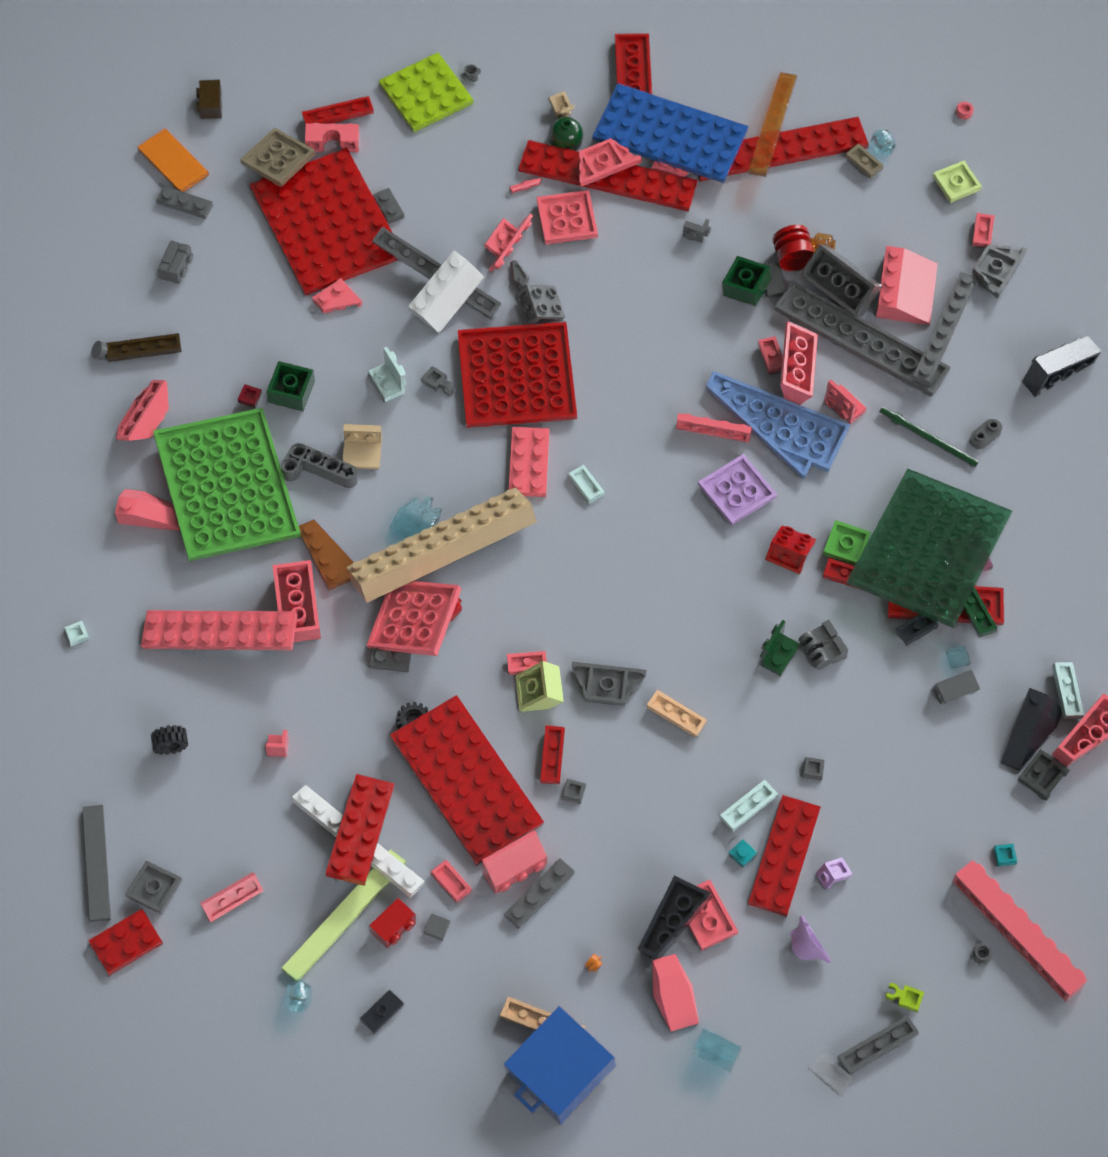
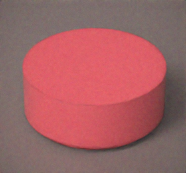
M960 102L956 107L955 113L960 119H969L973 115L974 108L968 102Z

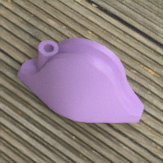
M801 915L799 917V926L789 932L792 937L791 948L793 953L802 960L821 959L827 963L832 962L805 917Z

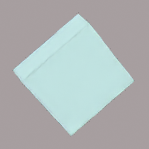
M82 621L64 627L71 646L89 640Z

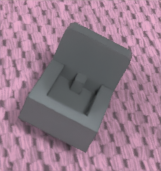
M709 219L705 220L703 226L685 221L682 236L689 240L703 243L705 236L708 237L711 231Z

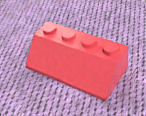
M787 321L780 386L784 399L801 405L813 397L818 334Z

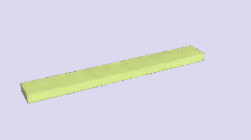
M391 849L388 851L400 862L406 865V861L402 859L399 855H397ZM373 868L368 874L365 886L358 884L286 962L282 967V971L298 983L390 881Z

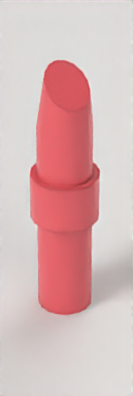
M541 178L526 180L510 186V192L515 193L537 186L541 183Z

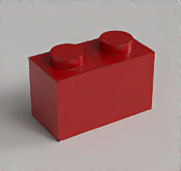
M397 898L369 925L370 933L386 948L391 944L394 946L399 942L401 935L405 931L408 932L415 926L416 914L403 901Z

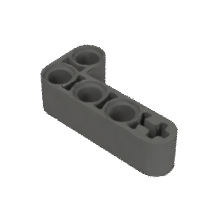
M302 443L293 444L281 463L283 477L286 481H295L302 470H306L345 488H353L358 483L357 469L353 465Z

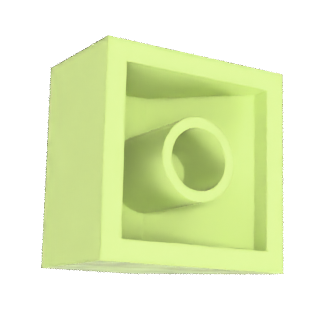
M542 661L515 675L519 711L551 709L564 702L559 666Z

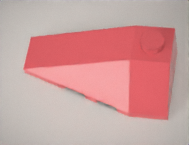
M125 489L119 495L115 511L118 524L180 531L172 503L145 491Z

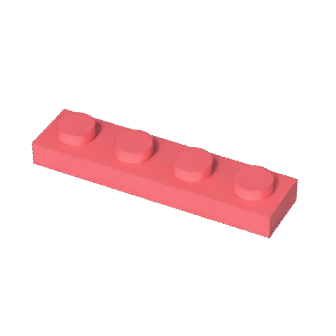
M678 413L676 429L748 443L752 427L745 424H733L724 420L717 421L708 417L701 418L691 414Z

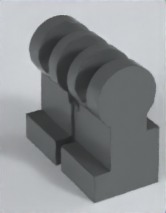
M829 619L814 630L804 633L798 639L801 645H806L804 650L806 653H810V660H816L813 665L817 670L847 658L848 648L841 637L837 636L838 633Z

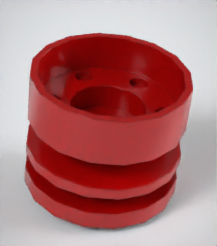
M789 225L781 228L773 235L772 242L777 253L778 263L784 271L792 272L804 269L815 252L808 228L804 225Z

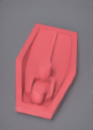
M676 954L652 960L653 998L670 1032L699 1024L693 986Z

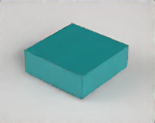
M1014 843L994 845L993 851L997 867L1017 865L1018 861Z

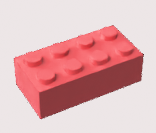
M311 560L272 565L278 611H295L297 613L294 642L321 639Z

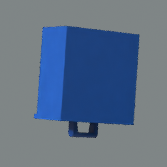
M560 1006L504 1063L507 1074L521 1086L514 1094V1097L531 1113H534L542 1106L561 1125L616 1066L615 1057ZM524 1091L537 1101L533 1106L521 1097Z

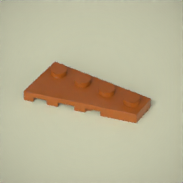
M314 519L299 525L301 538L328 590L350 582L351 579L347 566L352 565L354 561Z

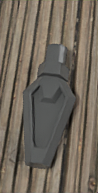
M514 260L510 262L512 281L521 291L528 285L530 277L520 263Z

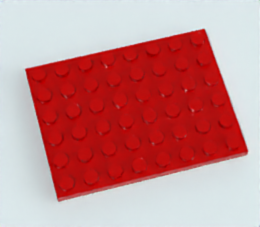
M348 148L307 162L282 187L266 178L249 184L305 296L329 287L340 278L346 281L398 261L397 258L372 242L382 227L390 232L392 230Z

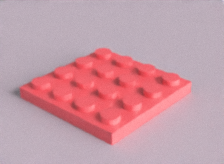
M412 581L387 593L369 637L368 648L437 656L461 592L460 586Z

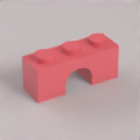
M306 124L305 145L314 149L315 152H324V145L331 140L338 141L341 144V150L348 148L349 152H359V124Z

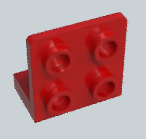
M782 525L770 543L765 560L801 574L806 558L813 548L816 539L812 538L809 534L800 533L792 527Z

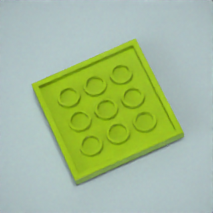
M439 52L379 80L380 87L413 133L474 104V99Z

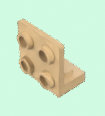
M344 424L342 461L359 469H379L382 427L377 425Z

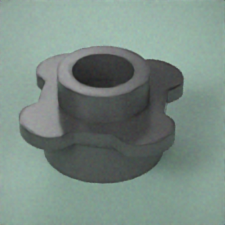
M473 64L465 66L461 77L464 80L468 79L476 82L481 69Z

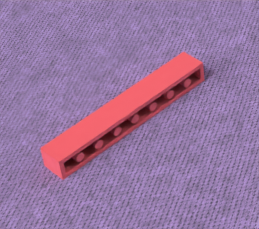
M972 860L955 874L952 882L1065 1002L1084 987L1087 982L1084 973L1080 969H1076L1071 964L1070 958L1056 948L1055 942L1042 933L1039 925L1033 923L1028 918L1027 913L1014 904L1013 898L1000 889L998 882L986 874L982 865Z

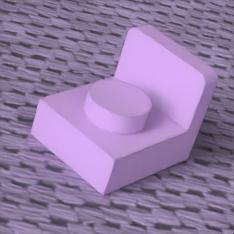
M843 858L824 863L816 872V876L825 890L829 889L834 883L848 879L852 875Z

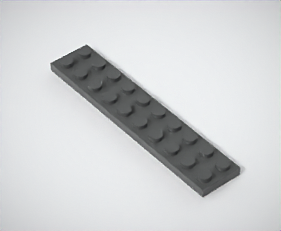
M795 281L792 282L775 305L774 310L931 397L950 371V366L940 362L930 386L912 380L924 353L923 351L859 316H854L848 310Z

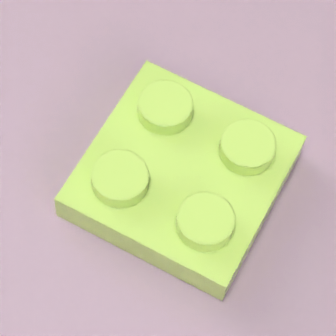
M965 161L933 173L934 180L950 203L981 191V184Z

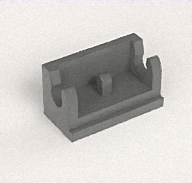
M972 669L940 681L932 687L940 704H945L980 690Z

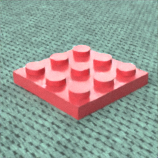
M589 190L536 197L545 245L598 238Z

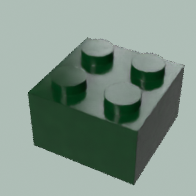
M737 256L722 281L723 296L756 307L771 281L770 266Z
M278 361L266 391L268 403L304 412L315 383L314 370Z

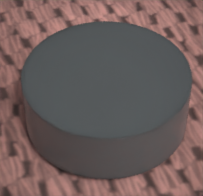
M96 341L92 347V357L102 360L107 354V344L102 341Z

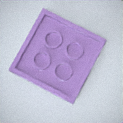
M744 454L698 481L700 489L731 526L777 498V493Z

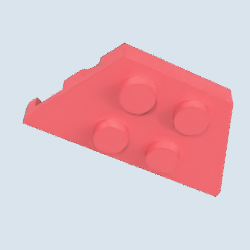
M611 138L579 151L580 187L639 164L642 158L639 155L634 156L629 153V149L620 146L618 142Z

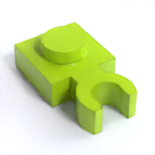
M890 983L888 988L893 989L895 994L886 993L885 998L890 1001L897 999L899 1000V1007L918 1013L924 991L907 985L902 990L897 984Z

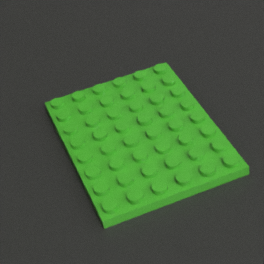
M263 408L153 431L188 561L301 537Z

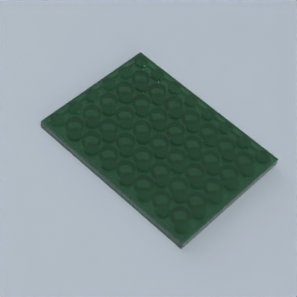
M907 468L852 570L847 584L954 628L1012 515V510Z

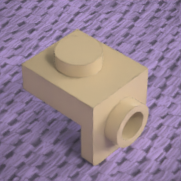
M565 91L548 98L556 118L560 116L568 117L572 114L571 111L575 109V106L570 104Z

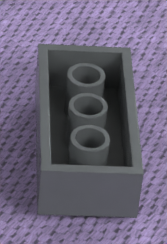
M822 244L818 246L800 274L854 316H863L883 287L830 246Z

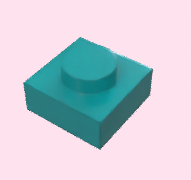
M742 839L729 851L728 855L744 868L757 855V851Z

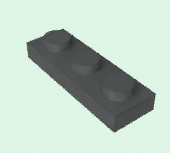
M163 186L156 199L157 204L204 219L207 218L213 207V202L165 186Z

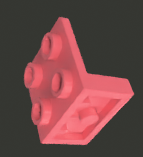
M833 380L828 381L824 401L828 407L833 408L838 413L841 419L851 424L866 412V407L841 384L838 386Z

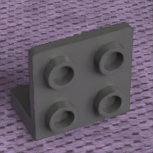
M526 285L515 295L524 325L536 324L540 319L565 318L555 286Z

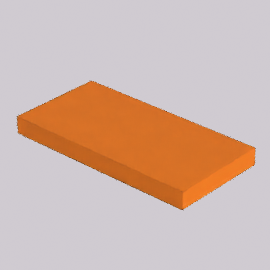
M166 128L137 146L138 151L178 191L185 192L209 176L206 168Z

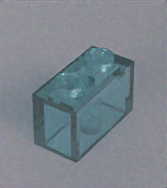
M703 1029L694 1047L693 1054L731 1072L742 1047Z

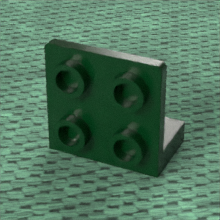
M784 620L779 625L775 624L771 632L772 637L770 640H765L761 648L763 651L760 655V658H762L760 666L780 677L800 647V643L784 635L786 624Z

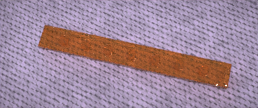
M783 72L779 74L749 168V174L762 177L767 176L796 84L797 75Z

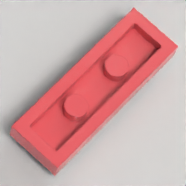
M252 872L204 900L200 905L208 920L212 922L264 890L256 875Z

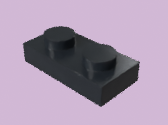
M926 610L895 628V633L908 646L937 629L939 623Z

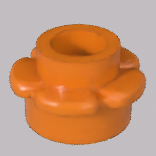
M594 953L584 965L588 972H596L603 964L600 961L602 956L598 957Z

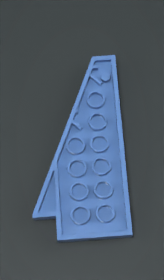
M713 371L706 385L707 391L743 424L752 427L751 431L802 479L806 478L811 466L829 473L849 431V424Z

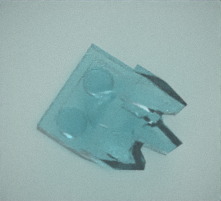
M416 496L398 510L389 529L406 538L411 537L424 529L437 525L442 509H431L433 497L426 496L419 504V498Z

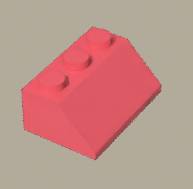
M533 830L483 859V876L495 894L500 891L505 892L515 882H522L534 871L539 872L543 870L547 864V855L536 831Z

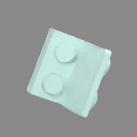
M388 347L383 348L385 363L368 370V373L384 401L387 402L405 393L406 381L404 376L406 373L402 365L399 366L397 364L394 352H390Z

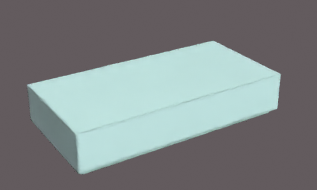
M584 465L568 473L569 479L588 504L604 496V490Z

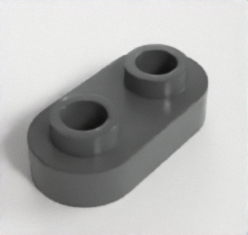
M996 419L987 420L971 433L970 444L976 449L985 448L1000 436L1002 424Z

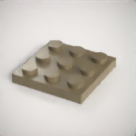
M274 128L240 159L241 165L282 187L316 154L315 150Z

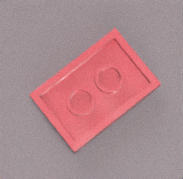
M710 879L696 885L710 892L712 898L688 925L701 951L738 934L734 922Z

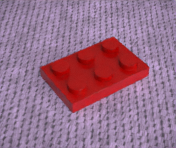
M143 909L138 910L88 940L109 976L163 944Z

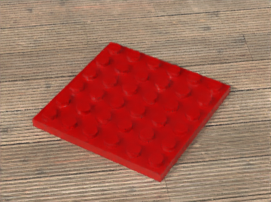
M567 322L457 330L466 428L577 419Z

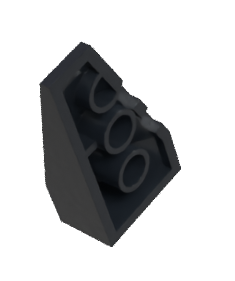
M1029 688L1001 764L1020 770L1057 728L1062 715L1061 707L1048 694Z

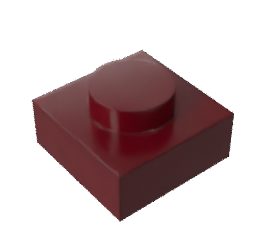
M244 384L237 399L238 403L256 408L262 395V389Z

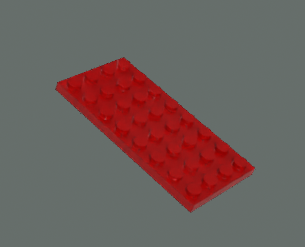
M457 695L390 734L391 740L476 866L482 863L483 859L544 824L539 813Z

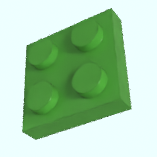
M835 520L823 555L859 567L871 532Z

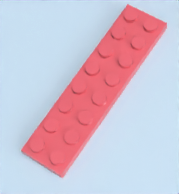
M147 610L141 646L143 649L293 650L297 613L295 611Z

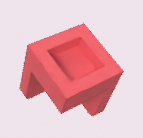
M283 730L282 735H268V743L265 745L267 756L287 757L289 742L287 730Z

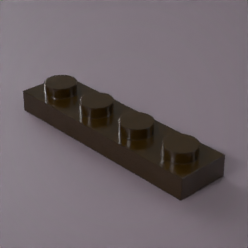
M179 333L106 343L108 362L182 352Z

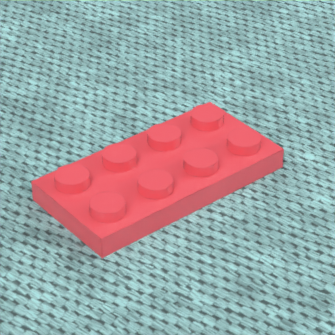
M512 427L509 489L517 488L524 496L546 497L549 428Z

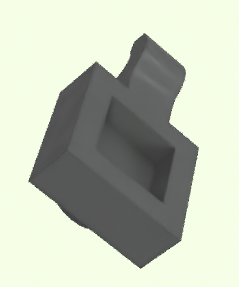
M433 366L421 378V383L435 391L441 388L449 396L454 392L452 388L454 384L446 380L447 374Z

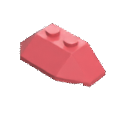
M152 380L149 386L136 397L117 427V440L132 441L152 437L153 431L157 429L169 409L167 382L165 380Z

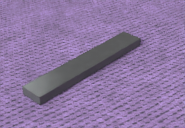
M103 805L83 807L89 916L92 923L111 920L104 807Z

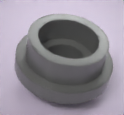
M977 944L974 946L971 955L976 963L986 964L992 958V950L985 944ZM983 952L985 957H980L978 953Z

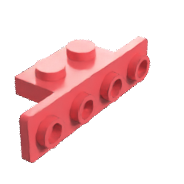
M531 213L523 219L518 228L514 227L505 218L497 225L483 245L497 257L488 269L492 272L495 268L499 269L504 264L503 258L505 255H510L514 249L512 245L520 241L523 236L521 234L522 231H526L532 224L530 220L533 215Z

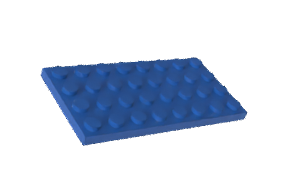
M618 83L592 135V140L603 142L611 138L618 142L620 146L629 149L631 153L724 183L749 126Z

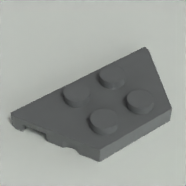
M987 245L974 266L972 273L995 298H999L1024 257L1027 248L1021 247V250H1012L1011 246Z
M572 662V670L584 700L590 703L625 706L647 673V670Z

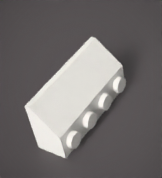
M454 250L408 307L411 313L440 333L481 283L484 276L467 259Z

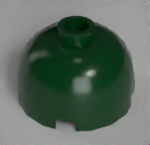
M561 117L552 123L549 129V142L552 146L575 151L582 145L583 128L576 119Z

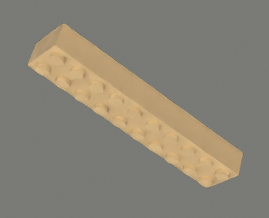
M517 488L509 489L501 495L492 497L484 503L475 505L467 511L458 513L450 519L441 521L433 527L424 529L416 535L407 537L399 543L390 545L384 550L373 553L369 557L347 566L352 585L368 603L536 523L532 504Z

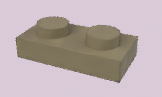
M860 144L846 153V158L870 179L883 170L884 165Z

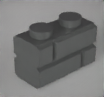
M170 241L157 269L160 279L179 284L181 278H185L187 274L186 267L188 263H192L194 256L191 246Z

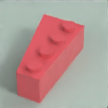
M1105 693L1094 703L1051 754L1066 767L1108 740V696Z

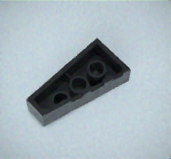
M674 875L638 947L639 953L653 960L661 958L711 900L712 894Z

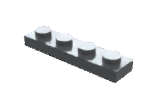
M559 858L504 913V917L520 929L574 875L575 871Z
M907 1015L838 1055L837 1059L849 1076L916 1037L919 1031Z

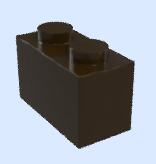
M220 79L199 80V88H196V97L199 98V102H196L197 112H200L201 119L222 118Z

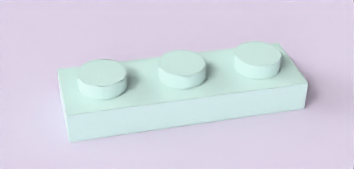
M1073 662L1054 663L1052 669L1063 719H1082L1084 711Z
M763 780L720 815V819L734 832L778 796V793L766 780Z

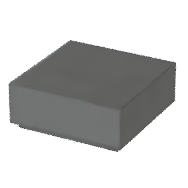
M805 757L802 778L822 781L825 760Z
M567 779L562 799L581 804L586 784Z
M431 913L424 934L443 941L451 921Z

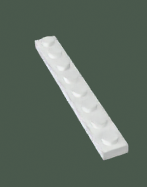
M305 785L292 796V802L337 837L343 815ZM377 844L371 866L411 898L424 886L425 881L381 845Z

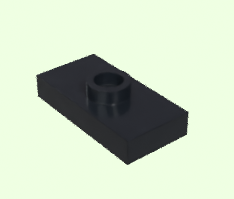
M389 989L360 1017V1021L376 1034L404 1006V1003Z

